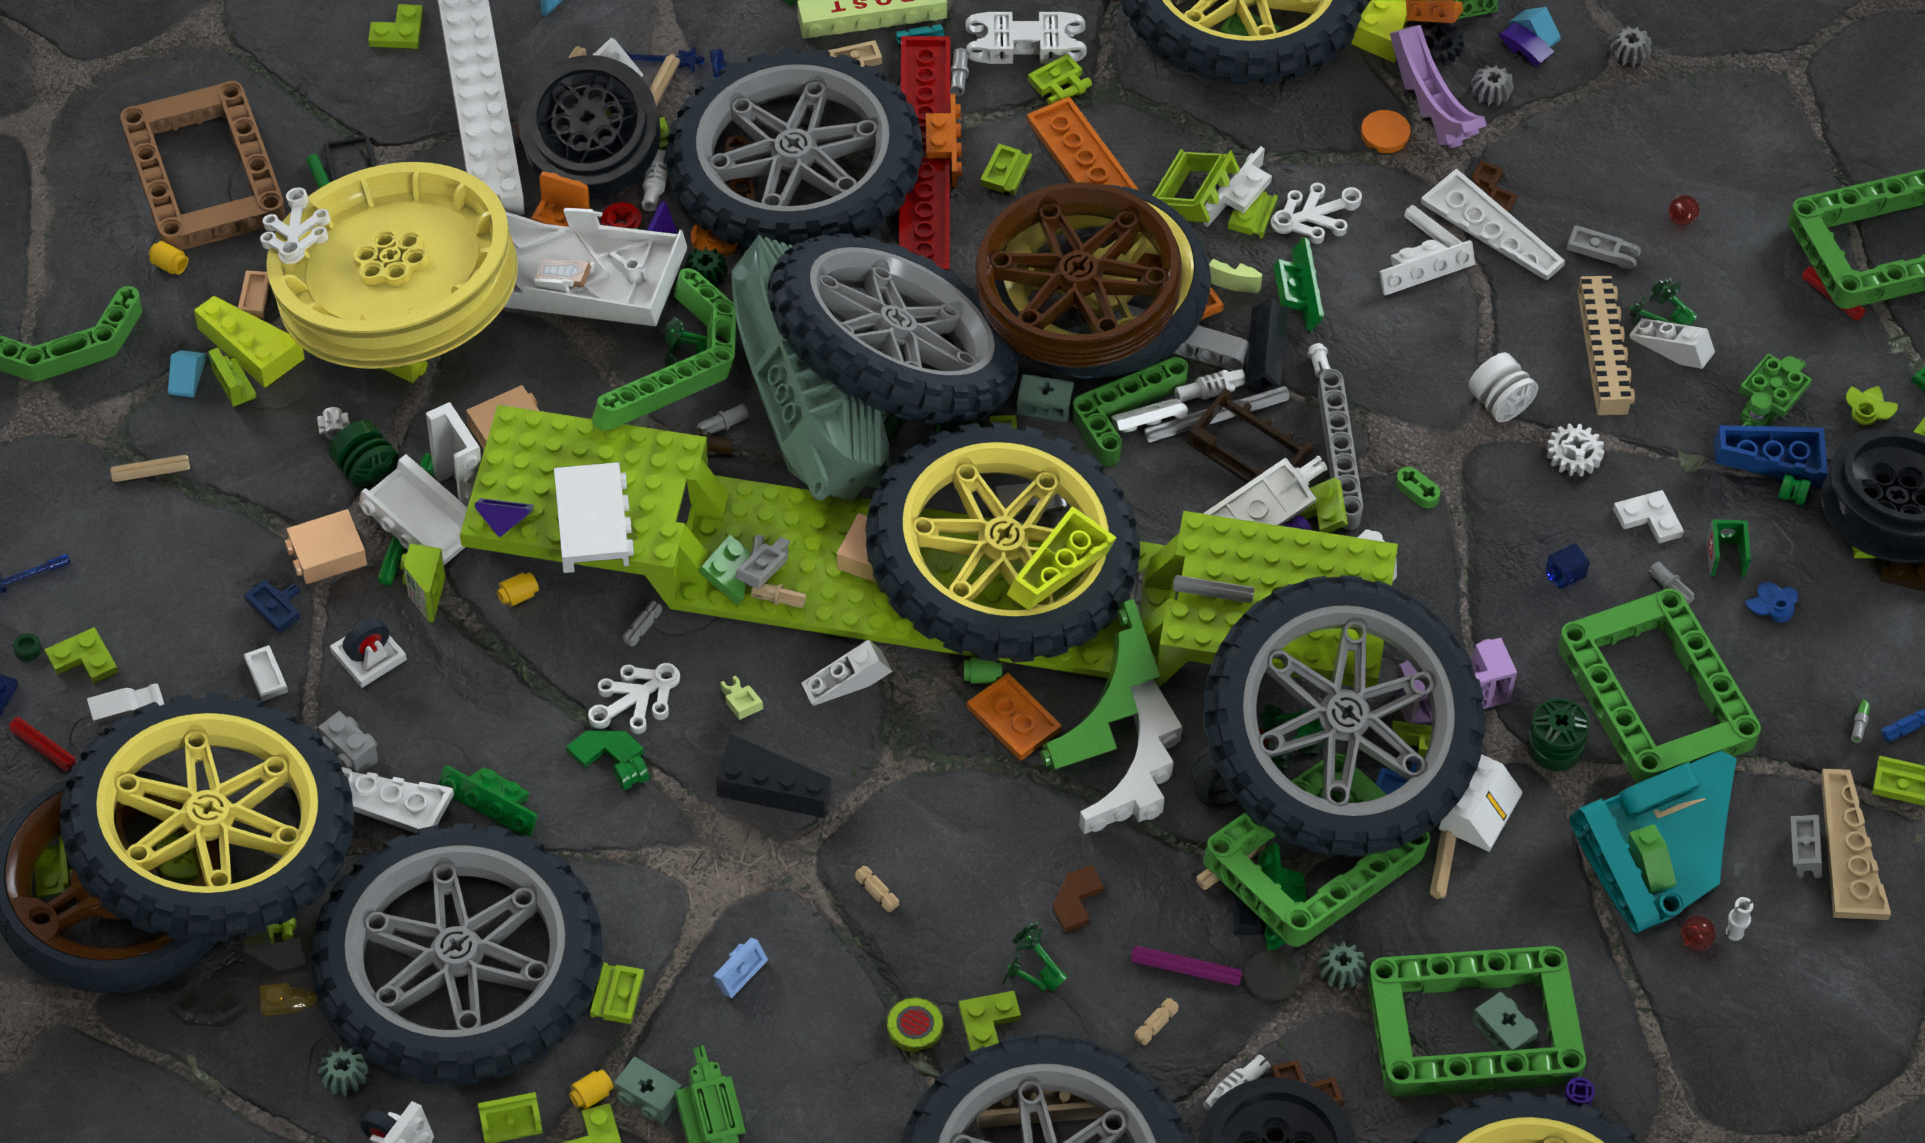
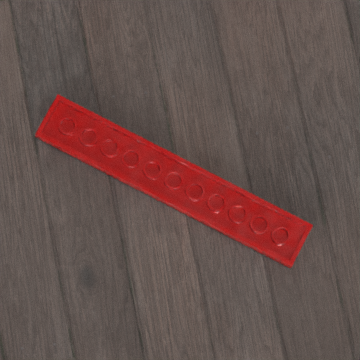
M901 36V91L906 95V101L913 106L918 117L922 135L923 155L916 184L912 192L905 196V203L899 208V246L907 248L909 252L918 256L921 254L936 262L935 264L942 269L950 271V158H926V113H950V37Z

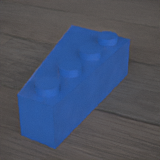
M1719 425L1714 438L1716 464L1783 480L1785 474H1790L1797 480L1811 481L1810 486L1822 489L1823 482L1828 475L1824 428Z

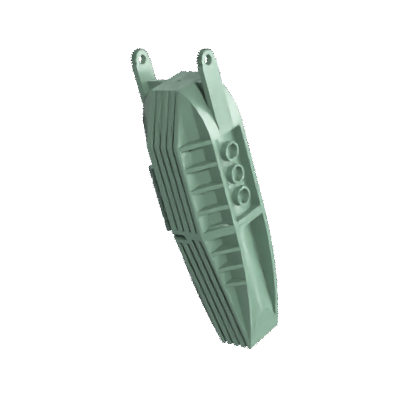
M758 235L732 270V291L740 336L761 401L788 471L808 485L814 499L822 501L824 498L826 499L827 495L853 501L865 486L878 488L880 479L887 469L892 466L888 457L889 441L883 423L887 420L886 413L883 409L879 411L865 405L863 400L855 396H848L836 388L837 385L828 379H822L810 369L812 366L806 360H801L794 353L788 340L782 337L773 318V313L770 310L768 281L779 257L784 255L785 251L791 248L792 245L789 244L787 246L784 242L779 244L777 240H772L771 242L769 238L765 237L763 239ZM827 306L833 316L841 322L834 310Z

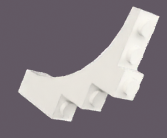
M1154 680L1131 687L1139 712L1133 715L1138 733L1136 756L1126 776L1113 791L1099 802L1080 811L1079 827L1084 834L1091 831H1100L1106 825L1115 821H1124L1132 814H1134L1138 822H1141L1145 819H1154L1163 812L1164 796L1156 783H1164L1172 777L1173 760L1165 748H1172L1181 741L1182 725Z

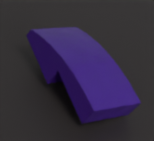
M1516 22L1498 35L1514 54L1520 50L1535 68L1554 53L1540 37Z

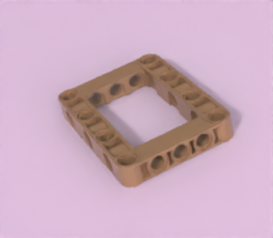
M227 81L222 84L153 102L130 106L122 111L120 116L124 136L160 241H164L182 251L264 229L263 218L269 214H275L282 222L286 218L280 188L244 89L240 83ZM218 117L225 118V120H228L232 141L238 157H241L243 171L251 194L254 193V196L180 215L154 139V134L172 129L176 131L180 127L195 123L198 125L203 124V121Z

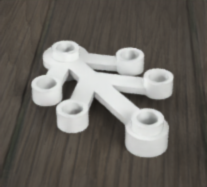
M1314 183L1310 187L1309 197L1303 210L1293 214L1295 207H1299L1302 204L1303 195L1300 191L1292 190L1288 193L1284 210H1279L1272 216L1271 227L1280 234H1288L1294 231L1309 236V240L1314 244L1323 242L1324 229L1321 227H1310L1301 224V222H1312L1332 229V233L1336 236H1343L1347 232V222L1343 219H1333L1323 215L1343 208L1350 211L1355 210L1361 204L1362 194L1356 188H1346L1343 190L1340 199L1316 206L1318 200L1324 197L1325 186L1321 183Z
M293 188L286 194L288 205L292 208L289 226L280 221L275 214H269L263 218V224L267 231L276 230L288 238V241L282 242L276 238L273 232H265L260 237L262 246L265 249L274 248L277 250L280 261L285 264L299 262L305 255L304 250L314 243H324L329 238L326 228L322 227L331 220L328 210L319 209L315 211L312 217L301 224L302 211L309 202L306 190L303 188ZM314 228L310 235L299 242L301 236Z
M670 663L660 664L655 670L624 665L620 670L623 682H614L608 678L602 679L598 683V691L603 697H610L614 693L627 695L608 707L595 705L588 713L590 725L601 730L610 724L611 718L636 703L634 716L630 719V729L635 734H641L647 728L645 715L649 694L659 689L657 702L652 706V714L657 720L666 719L669 715L667 704L669 691L678 685L680 672ZM626 672H632V673H633V674L630 675V676L624 675ZM636 679L650 680L643 685L631 684ZM604 686H610V687H611V688L608 689V690L602 689V687H604ZM661 708V709H664L665 711L659 713V712H657L656 710ZM603 718L604 720L597 721L596 719ZM638 722L643 724L639 727L634 726V724Z

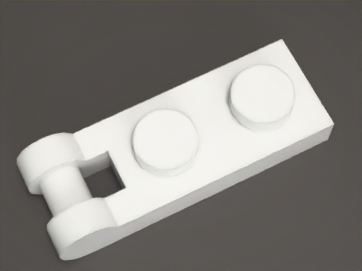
M1170 399L1113 415L1111 419L1113 426L1117 430L1131 432L1136 430L1138 425L1159 424L1163 418L1175 416L1182 419L1187 415L1188 408L1178 399Z

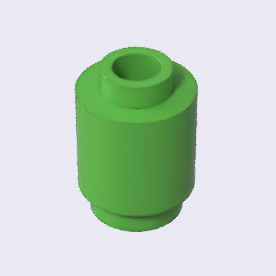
M978 657L964 659V681H970L971 684H993L1002 677V662L977 659Z

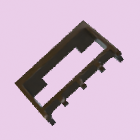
M1226 388L1223 389L1189 432L1188 445L1246 483L1264 473L1266 469L1260 467L1256 471L1216 445L1217 437L1205 430L1223 407L1297 454L1290 462L1294 468H1299L1315 447L1308 441L1304 446L1293 441L1295 433L1291 430L1285 436L1270 425L1274 420L1271 417L1262 421L1251 414L1249 411L1252 405L1248 402L1243 408L1230 399L1233 393Z

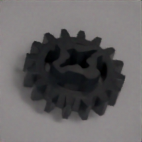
M1419 23L1435 65H1437L1438 61H1441L1443 65H1446L1447 60L1455 62L1456 56H1461L1464 46L1463 32H1458L1457 25L1451 27L1450 23Z

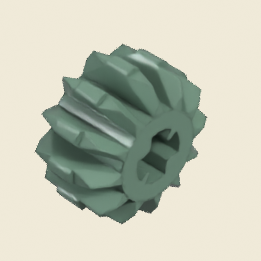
M1343 941L1340 947L1332 942L1329 950L1324 949L1321 952V958L1318 961V968L1321 970V980L1328 979L1329 987L1338 984L1340 991L1344 988V985L1352 989L1355 986V982L1363 980V973L1366 971L1367 964L1363 961V952H1356L1355 944L1351 947H1346Z
M342 1045L337 1053L329 1050V1058L322 1057L320 1061L321 1067L318 1070L319 1077L322 1079V1086L325 1089L330 1088L333 1095L341 1090L342 1094L346 1097L350 1089L357 1093L359 1090L358 1085H365V1075L369 1072L362 1053L356 1054L353 1047L345 1052Z

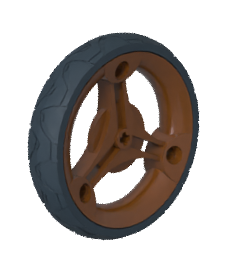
M137 771L134 774L137 777L185 787L178 782H173L171 779L150 772ZM66 780L46 789L20 810L0 838V933L12 952L25 965H29V968L59 985L80 991L105 994L127 993L153 987L174 978L198 962L215 945L216 942H207V937H192L190 941L170 939L168 938V933L165 932L145 942L121 948L90 947L61 936V932L93 916L104 919L119 918L103 908L102 902L97 897L89 895L79 882V877L74 870L71 875V886L57 898L48 903L33 898L32 875L36 863L45 848L61 834L60 809L61 799L66 788ZM147 793L144 795L145 798L181 810L184 805ZM117 801L114 824L125 850H128L133 844L127 842L123 825L132 821L137 815L160 823L164 822ZM184 827L175 831L180 837L188 834ZM219 839L205 841L213 871L221 870ZM229 844L231 881L234 884L240 881L239 862L234 844ZM196 847L190 850L196 863L197 879L187 885L206 887ZM156 867L149 870L150 873L158 876ZM78 903L77 905H75V906L72 907L71 909L67 910V911L64 912L63 914L57 916L58 914H60L61 912L65 911V910L68 909L69 907H71V906H73L74 904Z

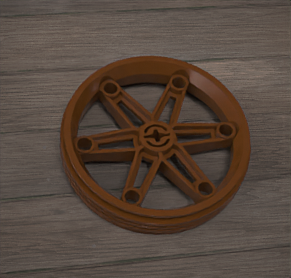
M1074 182L1052 185L1033 191L1010 204L995 218L987 229L977 254L975 267L978 300L984 315L994 331L1009 346L1025 356L1040 362L1063 367L1104 365L1126 358L1147 346L1161 333L1171 319L1179 301L1182 286V261L1179 246L1164 218L1150 204L1130 192L1097 183ZM1089 215L1112 219V221L1082 244L1065 216ZM1040 223L1051 253H1007L1003 250L1018 234ZM1058 229H1060L1073 250L1063 256L1054 233ZM1140 232L1157 251L1163 269L1117 261L1116 259ZM1114 235L1118 236V239L1100 259H1096L1092 255ZM1017 267L1053 269L1055 271L1054 273L1017 269ZM1103 275L1141 279V281L1104 279ZM994 279L1041 287V289L1027 307L1021 311L1019 316L1016 317L999 296ZM1062 289L1066 293L1043 314L1038 312L1056 290ZM1093 292L1104 316L1099 320L1085 299V296ZM1107 295H1150L1155 297V299L1140 316L1119 327ZM1075 304L1094 334L1069 335L1049 332L1043 329Z

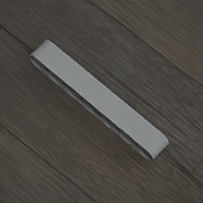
M1128 305L1132 316H1140L1145 311V309ZM1118 309L1113 311L1116 321L1121 320L1122 317ZM1078 310L1075 317L1076 322L1080 326L1085 327L1087 325V328H1090ZM1198 325L1192 335L1181 344L1174 354L1231 371L1243 370L1247 361L1249 342L1245 339Z
M1326 369L1320 375L1318 399L1330 479L1336 477L1341 481L1348 525L1342 528L1354 530L1361 522L1363 501L1344 379L1338 370Z

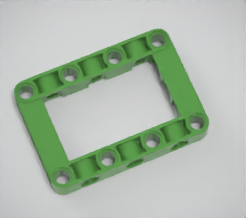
M1925 169L1796 199L1793 203L1787 221L1788 226L1791 228L1836 306L1850 309L1858 305L1862 306L1925 291V254L1921 255L1920 258L1908 261L1899 260L1878 265L1874 269L1862 272L1851 269L1845 259L1844 251H1841L1835 242L1833 232H1830L1827 228L1925 205Z
M1664 589L1652 595L1569 622L1563 626L1558 644L1559 652L1637 784L1682 764L1693 763L1719 751L1734 757L1750 752L1756 746L1761 730L1760 723L1679 591ZM1656 627L1662 631L1665 630L1673 643L1672 648L1686 672H1690L1698 685L1697 690L1711 714L1716 715L1720 724L1659 746L1654 744L1598 648L1607 644L1612 646L1617 641L1633 635L1635 637L1640 636V633Z
M1339 753L1335 754V780H1341L1346 757ZM1324 759L1291 782L1302 790L1322 798ZM1355 766L1348 803L1367 802L1387 795ZM1330 791V797L1334 796L1340 802L1342 801L1339 792ZM1246 812L1208 839L1203 863L1207 869L1213 872L1276 932L1285 943L1290 946L1299 947L1306 944L1421 862L1427 850L1430 835L1426 832L1416 840L1399 848L1383 853L1368 854L1359 860L1353 869L1344 875L1340 874L1318 889L1316 895L1304 903L1302 901L1295 903L1281 890L1282 886L1279 883L1275 884L1261 871L1262 867L1260 865L1256 866L1247 857V855L1275 837V834L1263 825L1259 826Z
M1556 946L1382 957L1376 959L1371 964L1368 989L1384 1087L1390 1095L1394 1097L1567 1086L1571 1079L1582 1077L1586 1057L1567 957L1562 949ZM1547 963L1553 964L1556 967H1550ZM1491 967H1496L1500 971H1494ZM1434 971H1440L1444 974L1438 975ZM1378 975H1385L1388 978H1380ZM1534 983L1535 986L1541 987L1543 996L1542 1011L1546 1012L1548 1023L1546 1033L1547 1037L1551 1039L1552 1048L1413 1057L1402 992L1457 991V988L1478 987L1479 989L1508 988L1515 984ZM1565 1064H1571L1575 1068H1569ZM1508 1068H1515L1518 1072H1512ZM1451 1072H1459L1461 1076H1455ZM1397 1075H1398V1076H1402V1077H1404L1405 1079H1404V1080H1398V1079H1396L1394 1076H1397Z

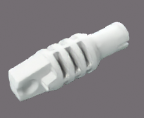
M658 150L655 160L645 174L643 182L645 194L642 208L649 212L656 210L659 195L665 190L668 178L666 151Z
M1242 369L1231 372L1223 370L1211 375H1205L1204 377H1198L1194 383L1176 387L1174 390L1175 398L1181 402L1195 398L1206 400L1219 396L1224 388L1233 392L1236 387L1244 385L1245 374Z
M1257 1055L1243 1069H1235L1215 1087V1090L1206 1099L1203 1106L1209 1111L1212 1105L1227 1091L1245 1082L1258 1079L1266 1071L1270 1070L1269 1062L1266 1061L1260 1066L1259 1064L1265 1058L1262 1055Z

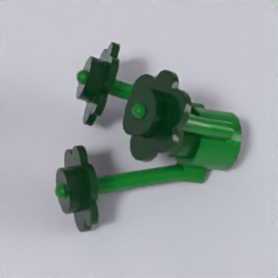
M1671 278L1665 281L1661 279L1654 284V287L1651 289L1654 293L1650 300L1652 301L1660 295L1658 300L1660 305L1670 301L1676 307L1670 315L1674 319L1673 321L1643 310L1645 297H1642L1640 302L1635 301L1634 305L1630 307V316L1633 317L1632 325L1635 324L1639 315H1643L1652 320L1690 326L1696 319L1697 314L1676 296L1681 290V283L1672 284Z

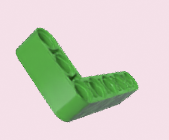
M1178 357L1170 358L1075 398L1072 421L1100 464L1110 467L1120 461L1122 441L1109 421L1111 416L1134 410L1173 394L1176 387L1186 385L1188 364L1184 359Z

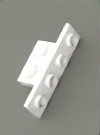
M1260 146L1254 154L1251 153L1239 173H1233L1230 185L1228 187H1220L1218 191L1219 203L1217 205L1206 203L1205 207L1211 220L1209 223L1204 222V226L1208 227L1227 205L1244 214L1271 183L1272 175L1259 169L1263 165L1265 148Z
M1428 240L1420 246L1401 249L1399 253L1391 255L1393 266L1379 271L1382 291L1384 295H1388L1476 265L1472 241L1469 240L1447 248L1436 240Z

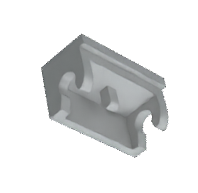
M1819 815L1791 816L1793 867H1796L1797 876L1803 878L1804 871H1812L1815 879L1823 878Z

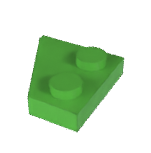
M729 535L698 572L738 605L744 598L746 583L735 578L736 571L750 557V551L733 536Z

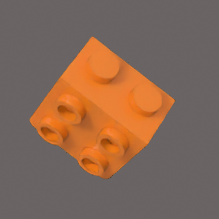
M1406 0L1408 21L1455 23L1463 11L1462 2H1454V0Z
M543 171L540 174L541 201L531 220L544 224L569 227L564 214V208L590 209L589 190L586 184L578 180L561 177L555 173Z

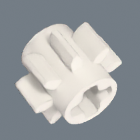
M337 407L327 408L323 411V416L317 417L319 434H325L326 438L333 440L336 434L350 424L348 413H342V410Z

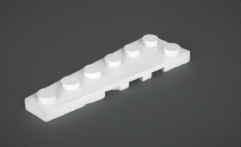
M1455 169L1421 198L1423 206L1546 281L1565 265L1563 258L1458 169Z
M342 767V771L350 784L355 812L414 833H418L417 829L438 825L454 796L453 788L424 782L414 784L405 782L403 778L378 777L376 773L367 772V774H361ZM288 781L286 782V784L283 785L284 787L292 789Z

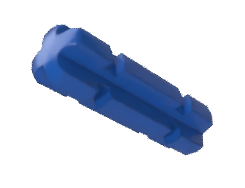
M1925 709L1893 723L1892 726L1888 725L1882 728L1881 734L1886 742H1892L1898 739L1899 736H1904L1920 728L1921 725L1925 726Z

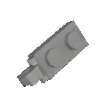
M780 537L772 546L764 543L737 569L735 578L759 589L786 563L790 541Z

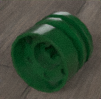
M369 420L356 421L344 427L336 434L328 449L331 460L344 472V476L350 480L353 487L360 491H363L365 488L367 490L373 489L397 469L399 460L398 452L384 439L383 434Z
M1556 698L1541 703L1534 711L1526 745L1532 760L1542 768L1551 771H1564L1576 766L1582 758L1589 732L1590 721L1588 714L1580 705L1572 700Z

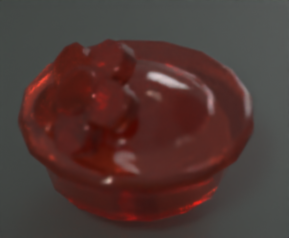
M1678 196L1669 205V217L1679 225L1691 224L1699 216V203L1691 196Z
M1693 916L1684 922L1681 928V937L1687 947L1701 951L1713 944L1716 930L1714 924L1708 918Z

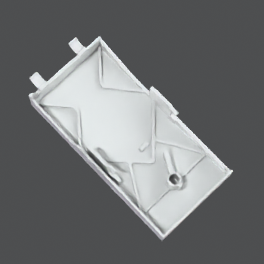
M564 208V214L569 227L544 224L505 212L517 253L518 274L512 294L504 307L649 326L657 325L688 248L682 230H679L678 234L604 226L600 225L597 217H601L603 213L595 212L593 209ZM543 259L589 261L591 265V270L584 287H569L573 286L574 283L573 280L537 279L535 277Z

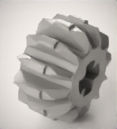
M1628 25L1625 29L1619 28L1611 37L1610 54L1614 56L1615 61H1622L1623 66L1626 63H1630L1632 67L1636 63L1643 64L1651 53V38L1647 37V31L1640 32L1638 27L1631 29Z
M1497 64L1494 68L1486 65L1484 69H1478L1471 83L1473 96L1478 97L1479 103L1486 101L1488 106L1491 103L1499 106L1502 101L1507 102L1514 88L1512 74H1507L1506 68L1498 69Z

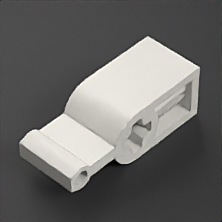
M151 684L139 690L123 688L87 698L97 734L104 732L106 727L122 716H127L128 718L133 716L134 710L152 702H157L159 706L164 704L158 684Z

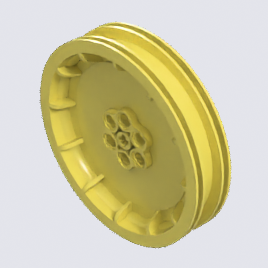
M400 162L374 166L348 174L321 187L308 196L309 202L302 211L301 224L312 217L315 211L319 209L328 210L331 220L327 225L322 226L327 230L328 240L321 244H312L304 250V257L295 264L281 262L278 256L279 252L274 248L269 249L267 255L269 283L277 300L282 322L294 341L309 353L325 361L342 366L367 369L392 368L422 362L442 355L467 342L487 327L501 312L512 294L518 274L517 253L510 234L507 216L500 199L494 191L483 181L465 171L446 165L426 162ZM291 212L283 220V223L288 226L290 225ZM314 228L301 236L299 242L310 235ZM276 231L277 239L282 242L288 241V238Z

